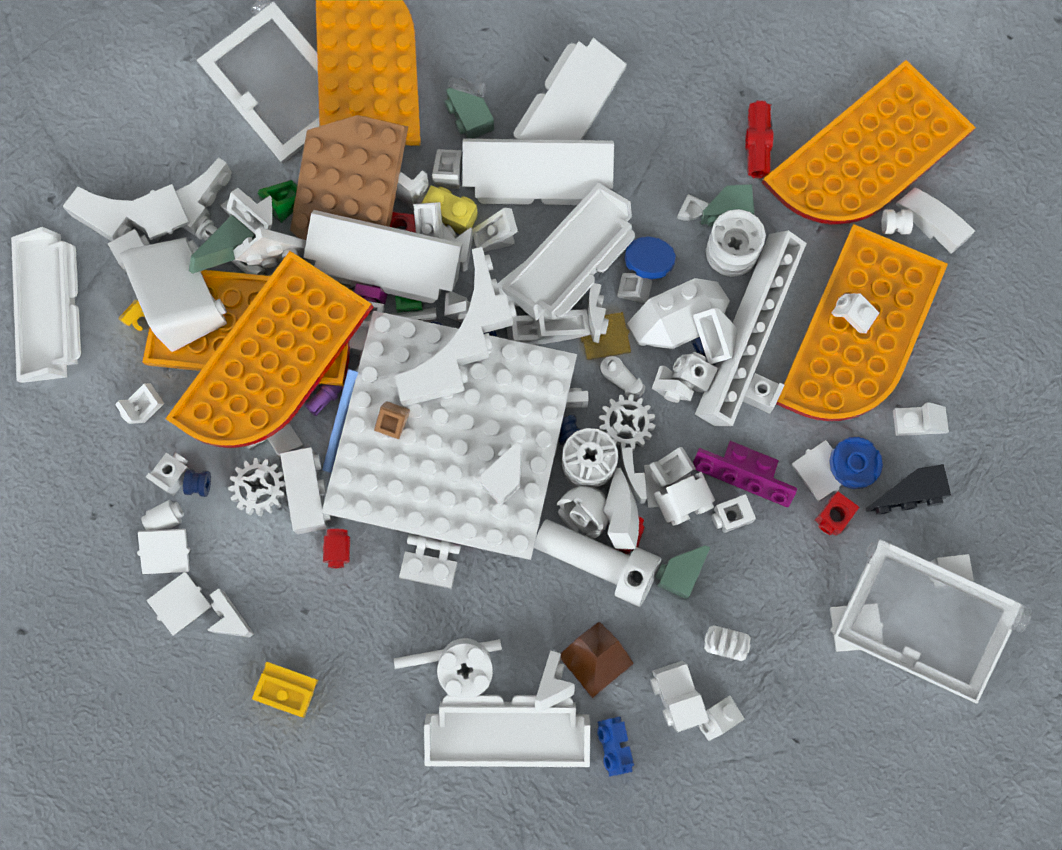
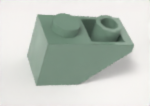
M453 88L446 89L447 100H444L445 106L449 114L454 113L457 119L455 125L460 135L464 134L466 139H475L495 130L494 118L483 98Z
M752 184L727 185L703 210L701 225L708 224V226L713 227L717 218L729 210L740 209L754 215Z

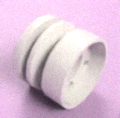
M740 209L729 210L717 218L713 224L706 247L707 261L714 270L730 277L742 276L751 271L757 262L766 237L764 225L759 218L748 211Z
M586 428L576 431L567 439L563 447L561 468L565 479L573 487L589 486L596 489L603 488L611 481L618 463V450L613 439L599 429ZM586 453H589L590 456L595 454L594 462H591L590 459L584 460Z

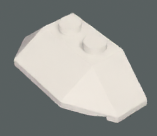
M694 278L648 299L630 319L627 326L638 345L674 349L700 337L693 315L714 308H718L725 315L730 300L718 282Z

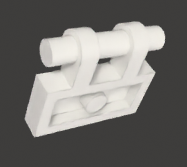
M409 534L407 544L415 545L417 549L416 553L405 551L399 578L452 589L458 563L448 560L449 553L459 554L461 544ZM426 548L440 550L439 558L424 555Z

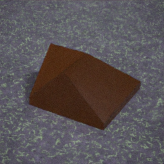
M600 621L561 652L562 662L592 698L634 664L619 640Z

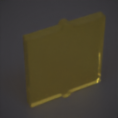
M623 312L605 315L604 318L609 319L606 335L600 334L599 343L593 342L591 335L581 337L587 360L631 353L628 338L630 331L626 329Z

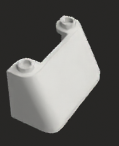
M187 238L130 248L120 253V258L148 325L171 352L227 324L223 315L227 311L220 299L215 300L210 294L201 271L194 274L189 272L191 255L198 249V246L194 240L189 241Z

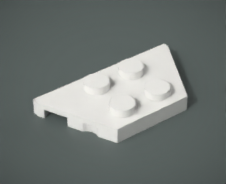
M258 228L255 230L256 238L252 240V237H247L241 245L233 250L235 260L246 262L248 265H259L267 269L280 264L289 251L303 258L306 240Z

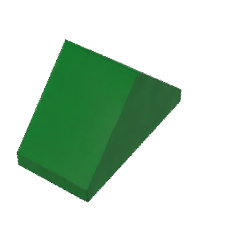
M289 180L259 189L257 194L261 201L271 196L272 215L282 223L293 213L298 185Z

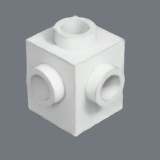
M693 352L692 354L682 355L675 361L673 366L674 373L671 378L679 380L696 392H707L718 368L707 363L705 356Z

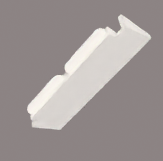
M594 38L588 47L580 41L577 44H568L545 81V87L548 89L547 93L536 95L515 129L514 138L527 140H582L624 72L626 63Z
M463 139V187H475V198H478V201L482 204H531L534 199H541L546 205H578L598 183L608 189H613L614 141Z
M598 183L502 286V291L536 321L544 313L553 320L555 317H564L595 283L594 274L606 271L635 239L632 224L628 223L632 217L630 201Z
M313 210L303 258L316 260L315 267L337 282L356 286V284L370 287L375 285L388 294L433 303L441 294V289L452 292L457 283L463 243Z
M40 227L11 237L17 381L21 383L67 378V365L78 364V359L81 355L79 308L75 305V297L78 294L76 247L61 241V234Z
M446 695L443 701H440L439 714H426L424 723L425 766L590 767L589 714H576V702H573L571 697L538 712L535 711L537 695H516L513 697L512 702H504L500 695H478L469 699H460Z

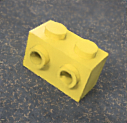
M431 185L422 202H440L442 223L445 227L450 225L454 232L460 235L469 228H472L478 217L477 205L474 201L464 196L461 198L457 197L444 187L437 188Z

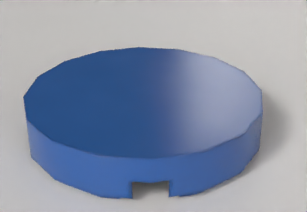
M640 237L633 240L626 248L624 261L630 271L631 269L635 271L637 276L647 279H658L666 276L669 271L673 270L676 255L673 248L667 242L654 237Z
M849 437L839 442L832 450L829 460L830 470L835 479L843 486L851 489H863L873 484L881 475L883 468L882 455L869 440L861 437Z

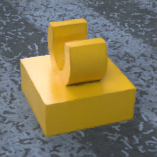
M134 300L118 319L126 326L132 324L136 330L142 331L143 328L138 325L137 320L139 317H145L142 312L139 301Z

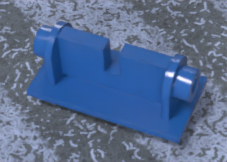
M621 717L598 721L599 728L597 733L603 745L605 754L604 765L609 772V777L633 772L632 766H634L630 746L620 747V742L628 741L625 722L621 721Z

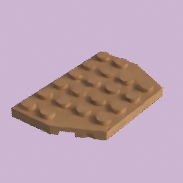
M356 115L307 130L290 231L298 238L307 240L313 210L390 227L408 126Z

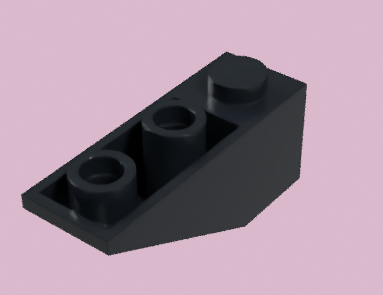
M944 464L916 469L868 506L866 512L875 511L876 515L892 512L891 508L901 507L902 511L918 508L917 504L927 503L928 507L943 504V500L951 495Z

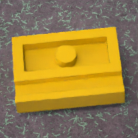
M266 661L252 700L304 718L318 680Z

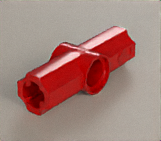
M756 101L749 104L748 128L745 138V150H748L747 175L752 178L761 179L770 174V152L773 146L771 104L766 103V101Z

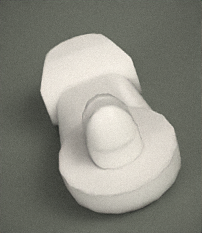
M609 356L601 362L600 369L603 376L624 390L628 398L631 394L634 401L642 396L645 391V385L640 378L636 379L620 358Z

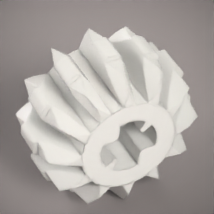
M711 626L705 635L704 649L709 653L742 661L746 659L749 653L751 637L742 632L719 626Z

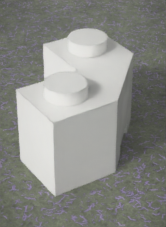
M684 661L652 671L654 678L650 679L654 694H659L665 707L663 714L668 726L672 725L677 732L709 722L702 697L695 690L688 665Z

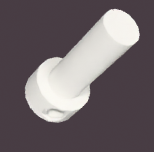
M548 519L543 522L534 544V548L617 585L615 596L638 607H641L646 599L661 563V557L638 547L629 556ZM635 570L643 575V582L641 584L634 580L633 574Z

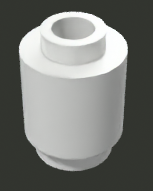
M167 500L146 511V515L142 516L141 520L146 530L171 529L182 523L181 517L184 516V512L178 502L173 503L171 500Z

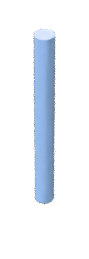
M348 369L323 464L322 470L326 472H332L351 395L358 375L356 370Z

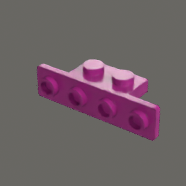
M731 440L726 448L724 457L699 448L693 460V465L697 471L784 507L790 506L797 492L796 487L773 478L779 460Z

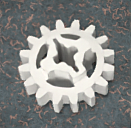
M631 394L628 400H624L622 395H619L618 402L610 399V408L603 406L602 412L605 415L599 416V422L604 424L599 426V430L606 432L616 445L619 444L620 450L629 446L634 451L635 444H638L640 447L645 445L643 438L651 439L652 435L648 431H653L655 425L649 422L654 420L655 415L648 414L651 408L650 405L643 407V399L640 398L635 402ZM624 407L633 408L635 410H627ZM613 414L614 418L616 419V423H614L613 426L610 427L609 419ZM623 419H624L626 422L629 421V420H631V421H632L631 427H629V425H627V424L623 426V425H622ZM641 419L644 420L642 432H640V428L637 426ZM619 436H628L630 439L620 438Z
M254 458L253 465L244 461L245 468L243 470L238 467L235 468L238 476H230V480L235 483L234 486L228 487L230 492L235 493L231 500L239 502L237 505L238 509L243 510L246 508L248 515H252L254 510H256L257 515L262 516L264 509L270 514L273 513L271 506L276 505L280 507L279 497L286 498V494L281 491L286 488L285 482L281 481L284 478L283 472H278L279 467L276 464L270 467L268 459H265L261 464L257 458ZM269 474L274 478L275 487L269 484ZM261 483L266 489L262 488L255 491L250 485L259 486ZM242 488L247 491V501L242 495ZM267 497H270L267 501L261 503L262 500H264Z

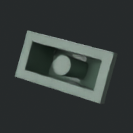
M705 545L670 558L667 565L662 563L655 577L660 579L657 586L687 599L692 592L710 547Z

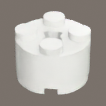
M702 472L695 474L697 480H695L693 475L663 489L664 495H661L660 491L653 494L667 523L671 522L672 526L678 525L690 519L688 514L693 511L697 515L714 508L712 502L715 499Z
M461 638L450 642L444 648L438 660L437 675L442 688L448 695L460 699L473 698L484 692L491 682L493 673L492 659L490 653L482 644L470 638ZM466 663L467 667L472 668H469L468 673H463V670H459L461 669V664Z

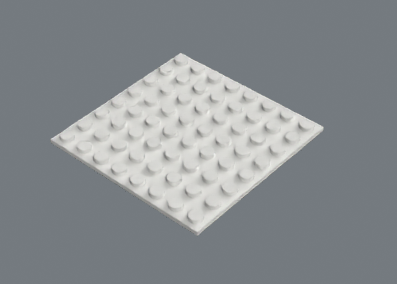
M373 311L322 514L531 560L577 354L490 336L493 349L488 350L489 358L459 366H464L468 382L463 383L465 391L405 406V408L410 410V414L398 440L374 431L380 407L386 401L403 407L394 376L412 370L431 359L449 343L458 329ZM518 442L522 450L520 488L500 506L479 484L477 478L480 474L478 472L488 462L493 464L500 458L498 453L506 445L511 444L513 446Z

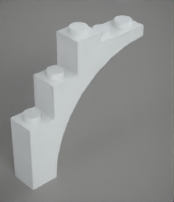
M218 158L200 177L176 191L190 223L182 228L195 236L200 225L211 218L206 207L213 204L218 191L222 186H226L231 178L232 172L227 162ZM77 187L63 205L72 217L110 241L132 231L133 226L147 234L134 201L113 200L94 195Z
M482 247L472 249L475 266L474 291L469 310L461 327L449 343L431 359L412 370L394 376L403 407L465 391L463 383L468 382L464 366H459L489 358L488 350L493 349L489 333H483L513 326L512 317L517 316L513 300L508 301L506 293L497 295L500 294L496 279L491 280L489 270H493L489 254L484 255Z

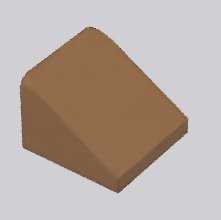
M386 401L380 407L374 431L399 440L410 410Z

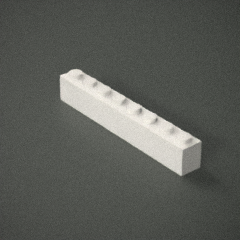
M789 230L769 234L733 321V324L737 327L733 358L715 364V367L718 368L707 392L703 393L695 415L713 426H733L806 246V242Z

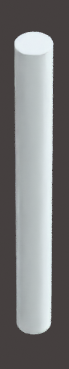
M500 639L480 643L488 652L502 650ZM444 649L394 658L395 669L437 662Z

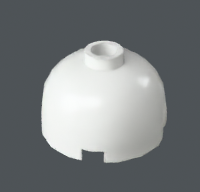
M577 486L568 491L557 502V506L560 505L558 514L562 521L575 532H578L579 528L582 532L587 533L585 536L591 539L597 538L609 523L603 511L607 499L599 489L589 486Z

